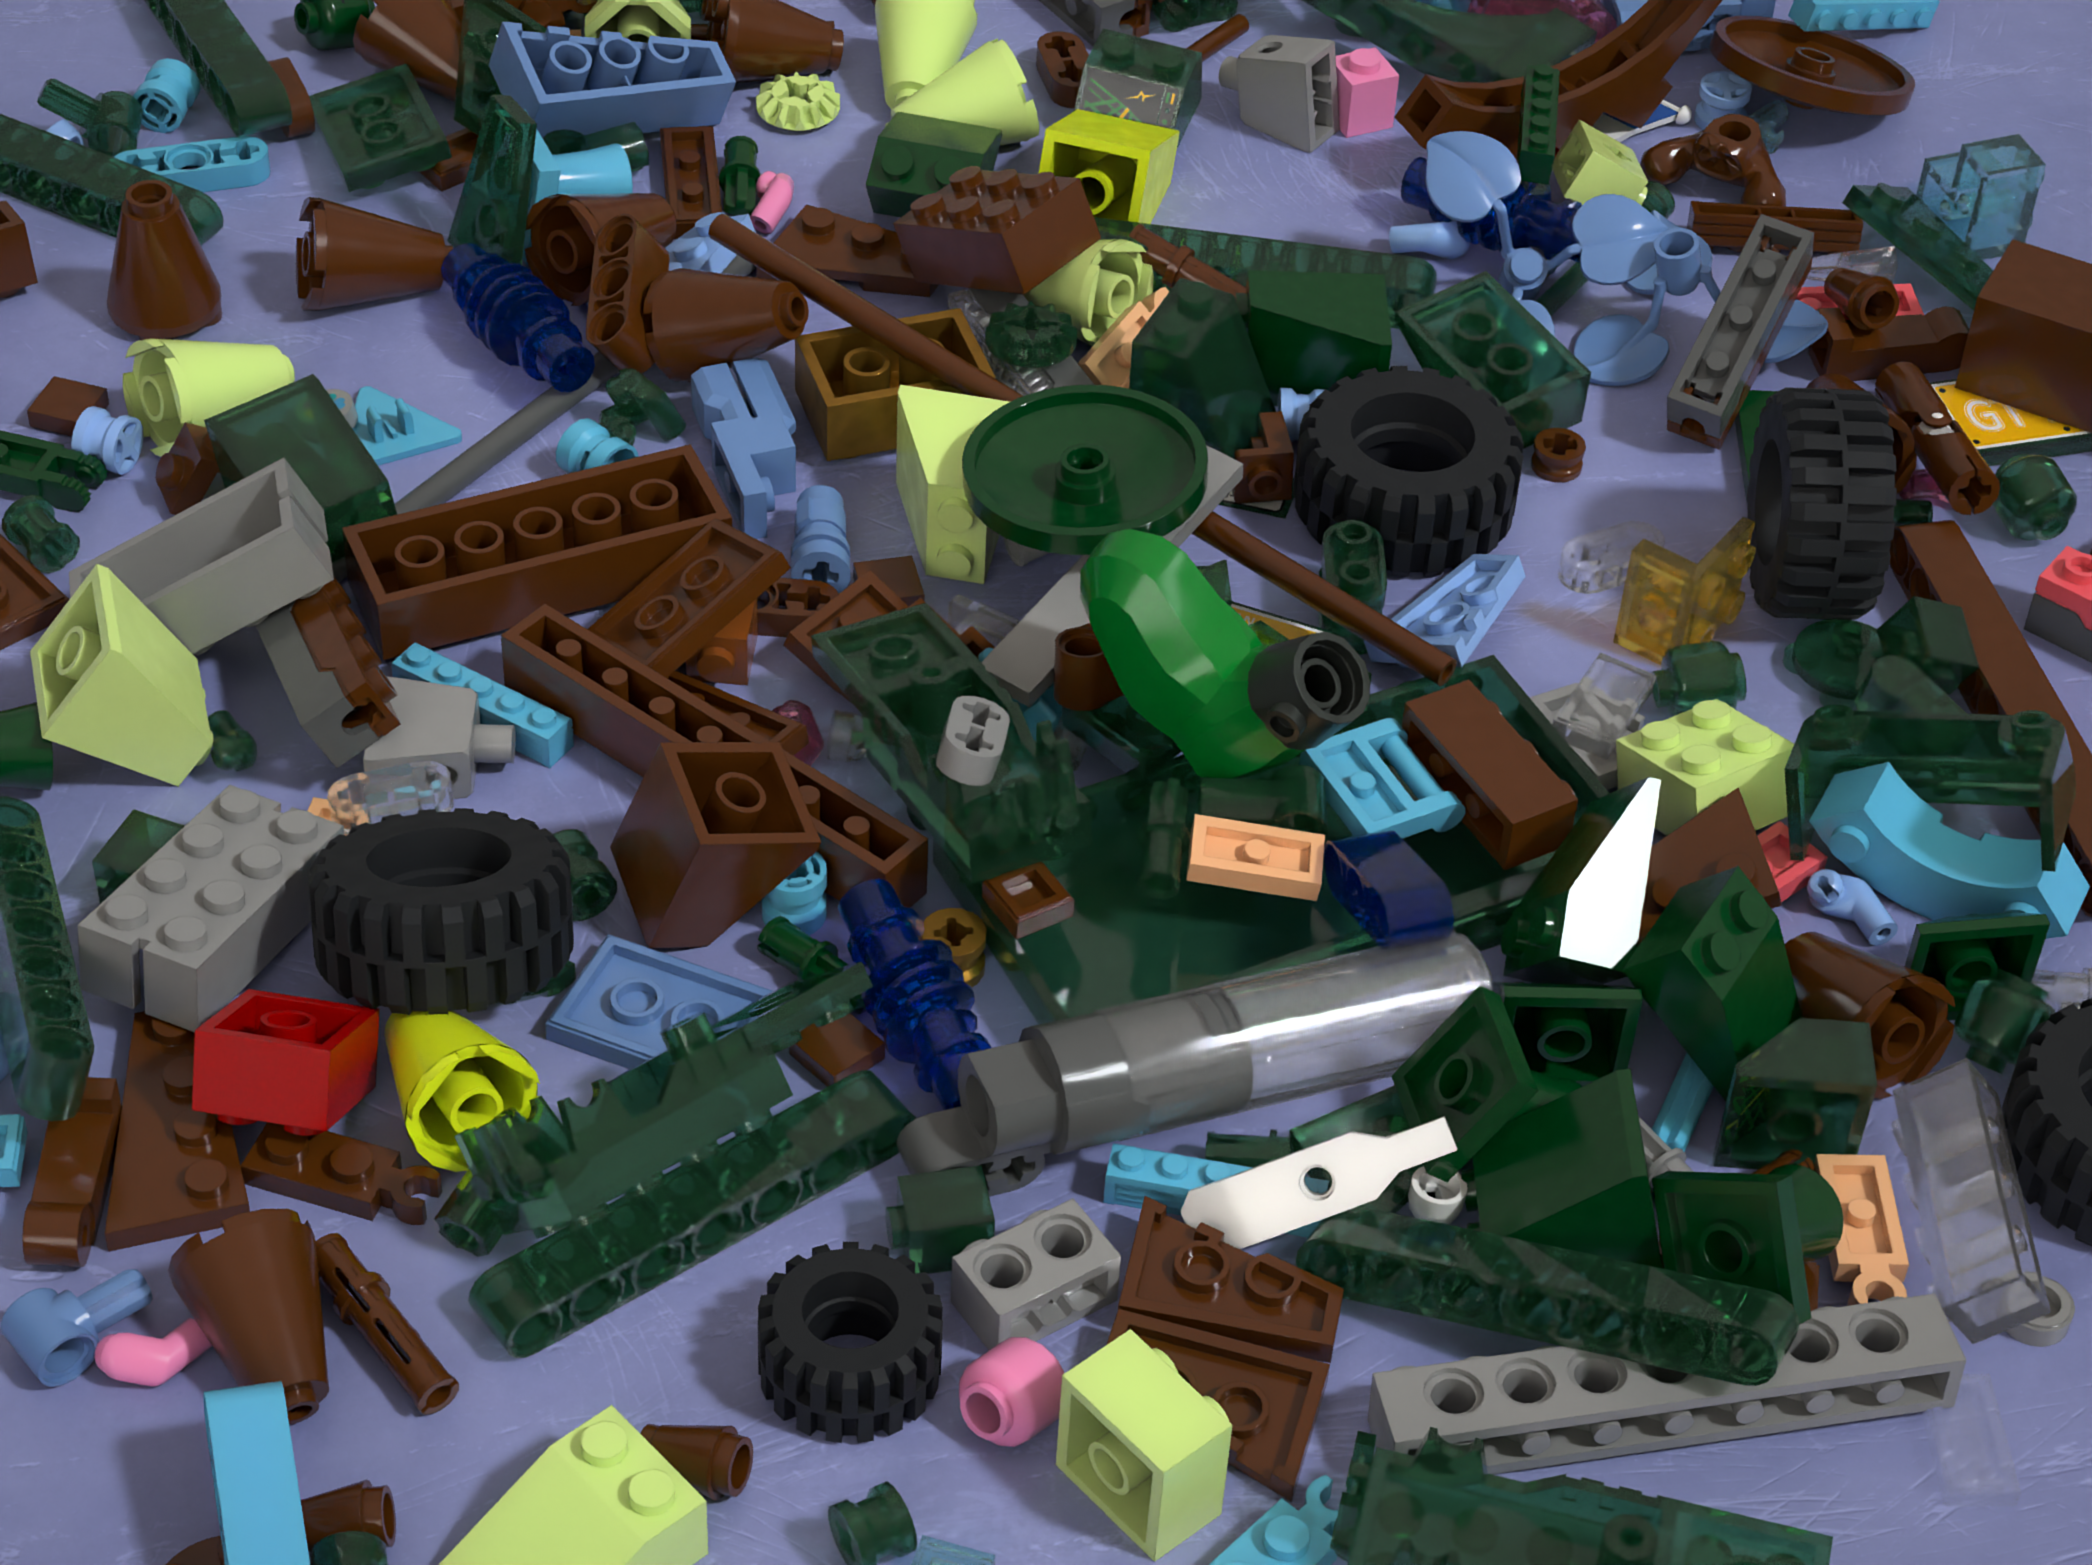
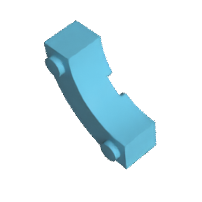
M1889 762L1835 774L1809 820L1822 841L1829 847L1831 853L1842 861L1854 874L1897 904L1931 920L1969 914L2004 912L2046 914L2050 922L2046 939L2064 937L2068 935L2090 888L2061 837L2025 840L1984 833L1978 840L1959 833L1942 824L1943 814L1912 791Z

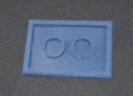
M607 934L545 1023L546 1040L730 1104L788 1014L789 997Z

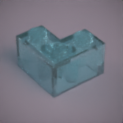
M2020 134L1962 144L1960 152L1925 158L1914 202L1965 263L2001 257L2012 239L2024 243L2026 241L2028 230L2033 221V211L2039 188L2044 180L2046 164Z

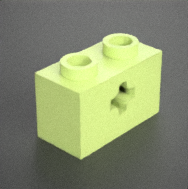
M1578 120L1555 156L1552 167L1563 196L1579 206H1582L1586 201L1604 194L1622 195L1642 205L1648 192V188L1645 187L1648 180L1634 151L1587 123Z

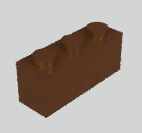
M1468 679L1405 702L1402 728L1408 734V746L1444 791H1452L1465 807V815L1461 821L1504 870L1558 849L1573 828L1578 798L1575 796L1571 786L1566 781L1559 779L1539 757L1533 744L1523 739L1508 723L1493 701L1488 700Z

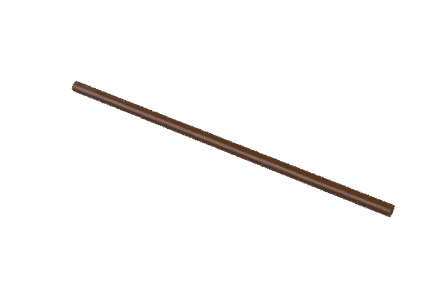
M720 214L712 221L708 232L712 240L777 280L793 283L803 296L961 393L1010 402L1023 397L1020 393L726 214ZM1212 511L1192 532L1197 538L1435 684L1443 686L1453 675L1457 665L1455 658Z

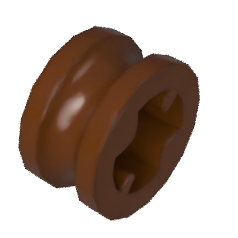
M1548 428L1536 435L1533 445L1534 453L1531 457V467L1535 474L1551 482H1568L1576 479L1583 467L1582 459L1586 451L1584 439L1576 432L1565 428Z

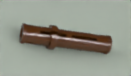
M1141 223L1132 230L1129 237L1148 248V250L1144 248L1146 252H1140L1142 262L1152 265L1153 271L1162 276L1163 284L1173 289L1178 285L1234 319L1235 294L1246 293V287L1195 258V251L1188 246L1182 245L1178 248L1148 230Z
M331 1233L319 1238L316 1241L319 1280L334 1298L333 1310L344 1324L355 1325L382 1363L413 1399L414 1405L422 1414H433L449 1405L459 1391V1383L447 1372L422 1340L416 1329L411 1326L389 1298L391 1289L388 1283L379 1273L369 1272L340 1234ZM351 1286H353L354 1289L362 1296V1298L370 1306V1309L362 1302V1300L355 1293ZM391 1335L395 1338V1340L403 1348L406 1354L410 1357L411 1361H409L406 1358L403 1352L395 1344V1342L391 1338Z

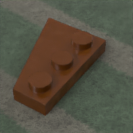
M806 204L773 243L831 279L857 281L863 291L930 297L939 286V284L915 281L895 231L882 228L874 223H866L833 213L825 208H817ZM756 267L757 278L777 280Z
M1739 788L1652 846L1637 948L1680 887L1736 866L1740 867L1771 909L1782 906L1778 888Z
M1144 1196L1118 1309L1312 1360L1331 1363L1342 1306L1343 1288L1269 1253L1256 1257L1225 1243L1224 1232L1202 1222L1195 1229L1167 1216L1166 1205Z
M1118 1309L1107 1344L1131 1329L1151 1349L1157 1348L1163 1351L1172 1360L1178 1374L1201 1396L1213 1398L1225 1411L1229 1422L1233 1425L1228 1464L1292 1502L1328 1382L1330 1364Z

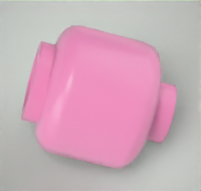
M1027 1337L1008 1338L968 1364L959 1380V1400L962 1417L967 1426L977 1436L998 1446H1019L1059 1419L1061 1384L1064 1370L1056 1357L1042 1344Z

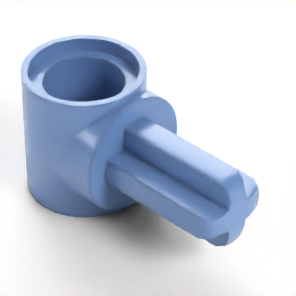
M137 1269L125 1270L78 1297L69 1290H64L58 1294L51 1288H38L25 1293L10 1305L2 1318L0 1328L3 1336L42 1384L50 1387L61 1386L79 1377L92 1364L95 1349L99 1343L98 1333L149 1305L153 1300V1296L146 1279Z

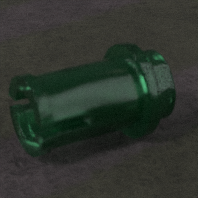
M1270 1129L1269 1136L1207 1132L1205 1159L1256 1167L1292 1153V1138L1278 1136V1129Z

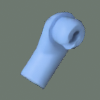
M1459 221L1392 226L1389 232V243L1393 253L1423 251L1451 260L1461 257L1468 251L1470 247V232L1467 226Z
M1821 869L1810 877L1807 883L1811 904L1821 913L1855 922L1869 943L1874 946L1883 945L1896 935L1898 930L1897 924L1865 881L1853 876L1838 874L1830 869Z

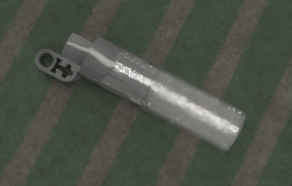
M1453 930L1094 1010L1092 1013L1026 1027L1022 1030L1019 1042L967 1053L962 1056L958 1067V1089L961 1106L916 1118L900 1132L897 1139V1148L922 1200L928 1206L937 1208L947 1207L1011 1192L1025 1187L1038 1177L1045 1165L1043 1154L1053 1153L1057 1155L1117 1140L1124 1141L1391 1078L1398 1068L1479 985L1494 992L1492 975L1482 953L1465 935L1457 934Z

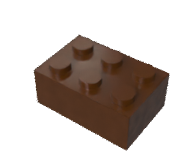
M978 166L966 167L952 174L949 177L950 183L936 193L928 194L915 200L910 205L911 211L893 223L916 282L1026 294L1101 239L1080 178L1054 176L1052 172L1024 174L1017 173L1015 169L986 171L981 170Z

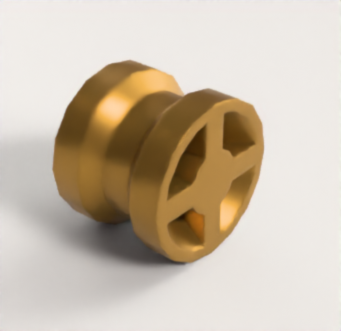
M945 908L937 910L926 917L921 925L920 944L922 951L920 952L919 971L923 980L931 987L944 992H960L969 990L981 981L985 972V954L983 951L986 948L987 932L981 918L975 913L962 908Z

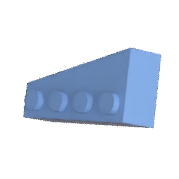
M503 21L489 62L491 72L508 109H526L546 145L658 132L660 128L717 125L722 120L736 84L718 43L714 41L650 36L648 43L631 41L622 37L620 32L601 31L599 38L570 35L569 28L547 26L545 33L529 32L522 30V23Z

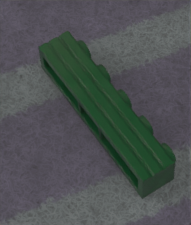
M1527 64L1520 95L1521 107L1517 163L1520 169L1521 181L1549 185L1555 159L1560 71L1545 64H1538L1536 66Z

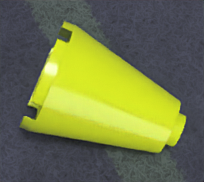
M454 1010L448 1011V1014L429 1015L428 1011H412L410 1015L392 1013L389 1016L385 1025L384 1036L405 1128L412 1145L422 1157L435 1167L454 1172L470 1170L467 1166L468 1163L488 1157L493 1164L506 1158L527 1139L540 1116L541 1102L537 1097V1083L540 1084L536 1071L522 1054Z

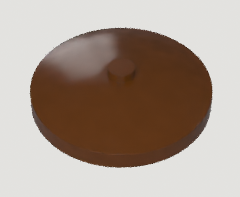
M1761 16L1727 17L1716 24L1709 45L1710 51L1716 60L1730 71L1753 85L1784 98L1787 103L1802 109L1816 108L1857 115L1897 114L1906 110L1915 88L1913 76L1903 66L1888 56L1857 41L1829 31L1804 32L1800 26L1792 21Z

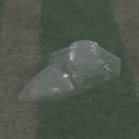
M1896 246L1812 257V268L1806 279L1825 282L1829 273L1834 269L1846 268L1848 270L1882 276L1893 283L1898 269Z

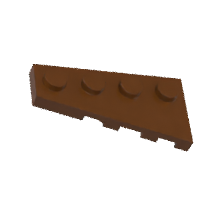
M145 1011L134 1013L105 1227L108 1252L223 1228L222 1220L237 1214L250 1212L231 1124L220 1122L217 1119V1114L192 1111L195 1032L147 1015Z

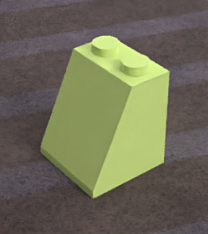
M900 385L898 389L896 485L926 575L979 584L985 583L999 534L987 527L975 515L968 504L963 487L962 456L964 447L974 429L992 412L1010 401Z
M96 564L30 651L42 738L179 787L195 766L205 762L213 745V733L209 727L205 704L206 695L204 688H202L198 660L109 568Z

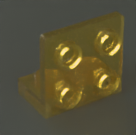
M1742 517L1697 564L1643 538L1631 550L1613 642L1675 673L1693 654L1701 656L1709 647L1715 631L1722 623L1727 625L1733 623L1742 609L1745 601V592L1740 590L1743 576L1749 570L1756 552L1755 546L1750 545L1755 522Z

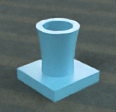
M526 109L505 110L492 205L523 261L528 265L524 249L532 247L531 229L524 231V223L532 205L545 197L556 194L633 193L632 173L628 156L624 148L618 143L585 151L552 155Z

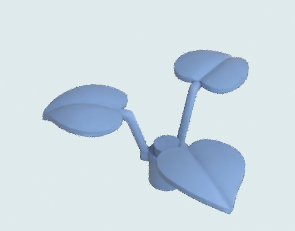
M1468 131L1439 134L1427 142L1426 186L1435 207L1446 217L1460 222L1481 220L1489 213L1492 207L1497 214L1502 244L1500 253L1505 259L1498 277V288L1487 287L1477 292L1467 303L1461 322L1462 341L1468 363L1478 382L1487 392L1494 391L1506 382L1533 370L1548 356L1555 339V327L1549 312L1543 305L1534 301V299L1539 294L1546 276L1553 274L1558 266L1573 255L1580 254V269L1586 279L1600 285H1618L1635 279L1655 264L1654 242L1662 232L1668 230L1667 226L1636 201L1616 194L1596 196L1586 201L1578 209L1572 221V234L1578 243L1567 246L1551 260H1545L1538 251L1531 248H1518L1515 250L1512 246L1507 209L1501 199L1512 195L1518 189L1521 181L1519 165L1510 150L1492 137Z
M1656 210L1651 212L1652 215L1667 226L1668 230L1662 232L1654 242L1655 264L1640 276L1625 282L1630 289L1637 293L1654 294L1649 318L1642 325L1633 316L1614 314L1603 316L1590 323L1580 333L1574 345L1571 371L1577 377L1604 386L1630 385L1649 378L1664 365L1670 352L1668 341L1664 337L1653 333L1659 324L1665 292L1667 291L1676 296L1687 295L1693 292L1697 285L1702 282L1714 303L1716 302L1721 291L1712 277L1711 266L1713 258L1711 248L1695 232L1673 224ZM1796 299L1764 363H1775L1788 359L1821 338L1828 329V322L1825 317L1811 306Z

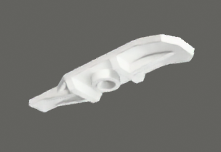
M1445 1116L1386 1137L1350 1131L1235 1175L1193 1188L1188 1191L1180 1212L1185 1224L1196 1229L1201 1222L1224 1232L1225 1243L1242 1249L1374 1201L1400 1171L1455 1152L1458 1148ZM1319 1167L1329 1172L1332 1178V1186L1328 1191L1315 1193L1307 1187L1305 1175L1310 1169Z

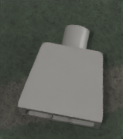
M1268 35L1262 37L1243 51L1238 58L1229 56L1222 62L1219 69V83L1222 87L1238 91L1240 118L1245 125L1308 153L1313 152L1340 130L1335 41Z
M386 676L398 696L390 700V703L401 725L385 736H379V740L364 751L363 764L369 806L467 798L474 792L478 762L514 763L516 746L515 726L480 724L478 694L473 689Z

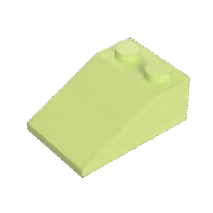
M610 1405L550 1445L439 1565H693L708 1555L707 1501Z

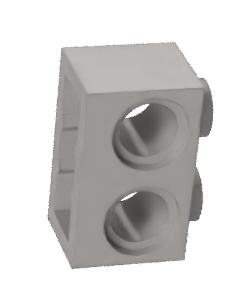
M1072 1198L1052 1209L1036 1211L1024 1219L1021 1224L990 1239L974 1241L961 1253L953 1256L951 1303L988 1350L1011 1337H1027L1036 1342L1117 1301L1121 1255Z

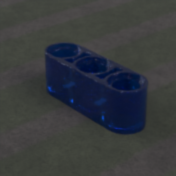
M1386 830L1326 842L1324 866L1327 882L1332 894L1380 948L1390 949L1445 939L1452 935L1454 928L1453 907L1445 883L1395 831Z

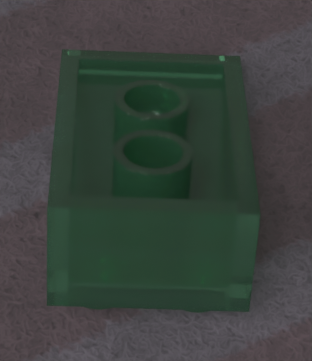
M1487 271L1395 311L1394 320L1421 368L1439 370L1441 376L1451 379L1454 375L1469 380L1473 389L1478 391L1483 388L1493 395L1498 402L1497 407L1503 405L1515 421V426L1522 436L1523 449L1533 445L1536 435L1542 430L1548 428L1567 429L1582 422L1591 371Z

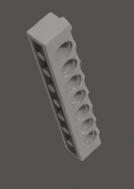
M1935 1293L1906 1298L1896 1296L1878 1302L1842 1307H1820L1811 1311V1319L1798 1326L1733 1322L1701 1327L1684 1326L1672 1331L1630 1337L1613 1336L1602 1341L1559 1347L1543 1346L1531 1351L1489 1357L1472 1356L1460 1361L1418 1367L1401 1366L1389 1371L1375 1372L1372 1374L1368 1423L1389 1489L1950 1408L1955 1405L1966 1358Z

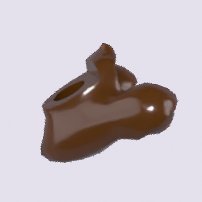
M1727 114L1716 118L1704 130L1693 135L1662 141L1646 150L1641 157L1640 166L1647 180L1653 184L1661 186L1675 183L1688 170L1692 169L1716 180L1744 187L1745 190L1741 197V204L1786 206V190L1773 168L1769 153L1761 137L1759 124L1747 116Z

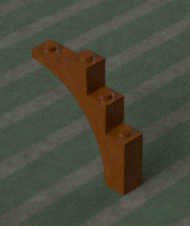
M1648 0L1628 20L1595 44L1551 66L1553 69L1560 71L1555 147L1558 149L1562 147L1578 120L1593 127L1603 112L1638 128H1642L1673 87L1664 76L1722 0ZM1425 74L1394 117L1424 149H1426L1427 142L1436 135L1454 131H1468L1480 133L1501 142L1517 160L1521 107L1520 95L1524 76L1488 83L1453 82Z

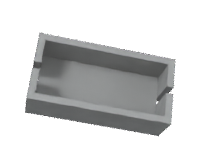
M282 458L69 571L70 598L96 564L107 567L194 656L200 655L209 650L215 642L243 627H253L261 623L270 613L298 598L304 599L316 594L325 584L334 580L330 550L325 543L328 541L324 509L287 460Z
M229 785L78 924L81 990L134 1009L141 1002L139 949H142L145 1014L195 1032L199 1026L227 1006L311 921L308 885L310 868L320 851L326 848L329 841L339 834L344 835V825L293 807L289 811L281 813L280 802L257 795L252 791Z

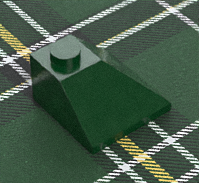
M2004 912L1945 917L1916 924L1905 967L1933 977L1952 994L1955 1007L1948 1004L1947 1020L2021 1015L2050 922L2046 914Z

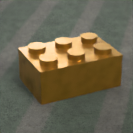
M961 308L898 318L901 322L996 379ZM854 326L800 335L795 339V391L827 461L854 458L860 455L897 449V399L900 385L963 394Z

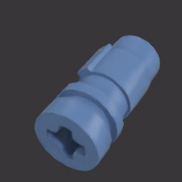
M814 485L800 493L797 500L795 540L791 546V578L822 581L830 584L838 593H841L848 587L851 580L850 545L846 540L844 501L841 494L833 487Z

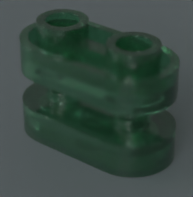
M1346 520L1330 526L1323 536L1321 551L1322 567L1319 571V576L1382 614L1386 598L1387 574L1384 543L1381 534L1372 526L1359 520ZM1318 612L1320 631L1329 632L1344 638L1359 655L1368 653L1364 639Z

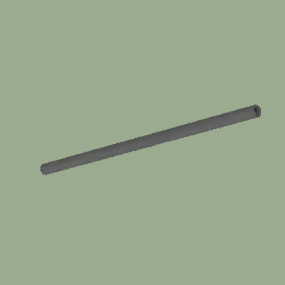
M737 255L722 273L747 276L756 269V266ZM597 352L373 520L446 503L620 371L600 352ZM343 542L330 551L333 576L339 583L347 577Z

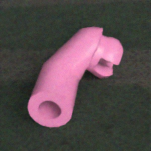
M766 171L757 180L756 190L758 191L757 195L760 201L751 213L750 219L754 229L764 234H771L789 208L794 193V182L785 173L776 174L772 171Z
M188 1318L162 1339L128 1332L107 1335L97 1344L94 1359L97 1367L112 1379L156 1387L167 1382L210 1349L212 1345L196 1320Z

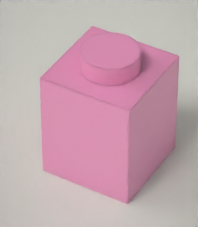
M1376 47L1369 49L1360 48L1350 53L1337 55L1336 74L1340 131L1348 138L1393 128L1399 74Z

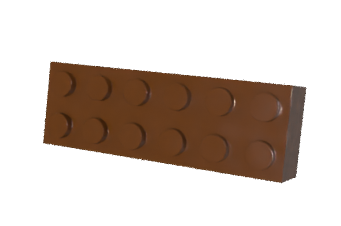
M689 444L343 527L342 534L348 584L383 660L400 656L414 642L430 649L509 629L544 604L565 615L620 601L709 522L717 518L732 526V516L694 449Z

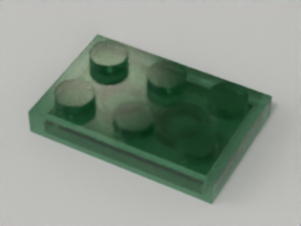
M407 63L309 96L314 112L315 124L349 192L358 189L375 188L383 184L387 179L411 171H425L434 167L438 162L452 158L447 138Z

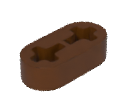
M1063 31L1046 33L1037 41L1036 67L1054 103L1066 108H1080L1089 67L1095 69L1083 42L1076 35Z
M285 57L261 62L260 74L264 93L285 136L290 138L315 132L312 104L307 90L291 60Z

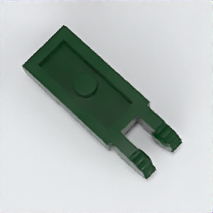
M0 430V490L37 499L43 497L54 508L78 512L83 510L91 499L89 488H99L107 477L106 473L108 470L105 469L106 465H103L102 460H98L96 456L93 457L90 454L85 455L83 452L64 448L63 444Z

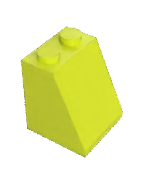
M1077 109L1046 128L1039 173L1052 172L1054 176L1080 178L1101 235L1100 240L1125 239L1140 245L1141 243L1132 239L1129 235L1139 223L1143 224L1147 229L1149 228L1171 184L1180 131Z

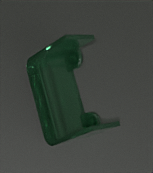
M1835 704L1820 707L1815 711L1814 715H1811L1802 723L1785 766L1791 860L1804 861L1815 831L1809 820L1834 775L1889 762L1906 785L1926 803L2040 807L2042 871H2056L2076 794V769L2065 727L2058 720L2051 718L2048 713L2038 710L2022 711L2015 715L1857 711L1845 705Z

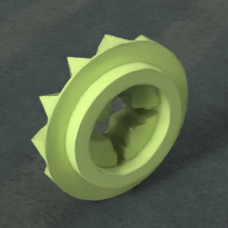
M795 72L794 76L790 77L777 74L773 82H765L760 85L759 95L756 96V109L764 121L775 127L791 131H806L822 127L836 118L840 110V94L835 92L833 82L827 80L820 81L817 74H811L807 77L800 76L797 72Z

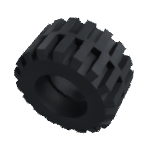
M843 1242V1249L830 1250L829 1246L824 1244L812 1248V1257L808 1259L796 1255L786 1262V1274L777 1272L773 1274L767 1282V1295H761L758 1305V1374L761 1375V1389L766 1400L774 1399V1412L783 1421L795 1417L796 1430L809 1436L816 1430L826 1432V1441L842 1443L843 1435H856L858 1443L874 1441V1432L883 1430L890 1436L903 1430V1417L915 1421L925 1412L926 1399H934L937 1392L939 1375H941L943 1307L940 1295L934 1294V1282L926 1272L915 1274L914 1261L905 1255L893 1259L889 1257V1248L874 1244L871 1250L858 1249L859 1242ZM840 1335H860L877 1342L861 1348H840L823 1341Z

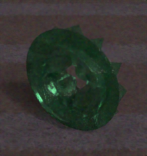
M1030 300L1027 306L1020 307L1016 304L1008 303L1004 312L991 313L989 326L985 330V341L991 353L1008 364L1025 368H1041L1060 363L1073 353L1077 344V328L1072 326L1071 314L1065 312L1057 313L1054 304L1040 307L1035 306ZM1026 330H1036L1035 339H1030L1029 333H1026Z

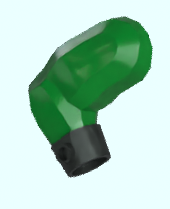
M1133 529L1108 533L1094 548L1080 570L1081 601L1093 632L1120 689L1135 711L1154 727L1173 739L1196 774L1200 777L1215 780L1245 778L1282 766L1306 749L1316 748L1354 721L1366 708L1370 698V679L1366 663L1344 638L1329 632H1320L1270 646L1262 645L1256 633L1217 594L1188 555L1162 536Z

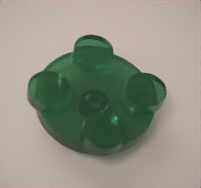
M1827 619L1807 626L1799 633L1796 641L1785 648L1782 660L1784 667L1788 671L1799 675L1808 685L1820 692L1819 701L1823 707L1837 713L1852 710L1855 707L1856 700L1873 698L1883 693H1897L1903 689L1906 679V671L1901 666L1900 653L1893 641L1880 630L1854 620Z

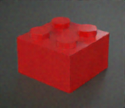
M254 989L246 990L195 1030L192 1111L217 1114V1119L220 1122L231 1125H248L257 1121L281 1124L286 1132L294 1135L311 1136L327 1132L376 1087L380 1009Z

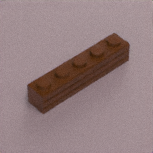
M1690 202L1687 229L1695 232L1711 249L1714 246L1728 247L1732 251L1742 252L1760 215L1764 214L1814 232L1813 254L1815 252H1828V254L1834 257H1846L1848 254L1859 253L1864 224L1859 210ZM1774 244L1779 253L1781 250H1790L1783 245Z

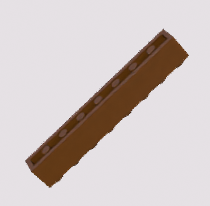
M547 604L539 607L501 635L504 686L571 718L573 734L641 777H644L660 742H770ZM783 750L822 842L816 852L826 862L827 887L824 892L881 928L886 929L927 894L929 838Z

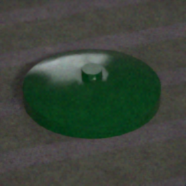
M1107 385L1056 387L1025 395L1003 405L987 416L974 429L968 438L962 456L963 487L965 497L975 515L987 527L1002 537L1040 551L1067 555H1090L1108 533L1133 529L1163 537L1190 518L1199 507L1207 489L1208 451L1205 440L1194 422L1175 406L1157 397L1132 389Z

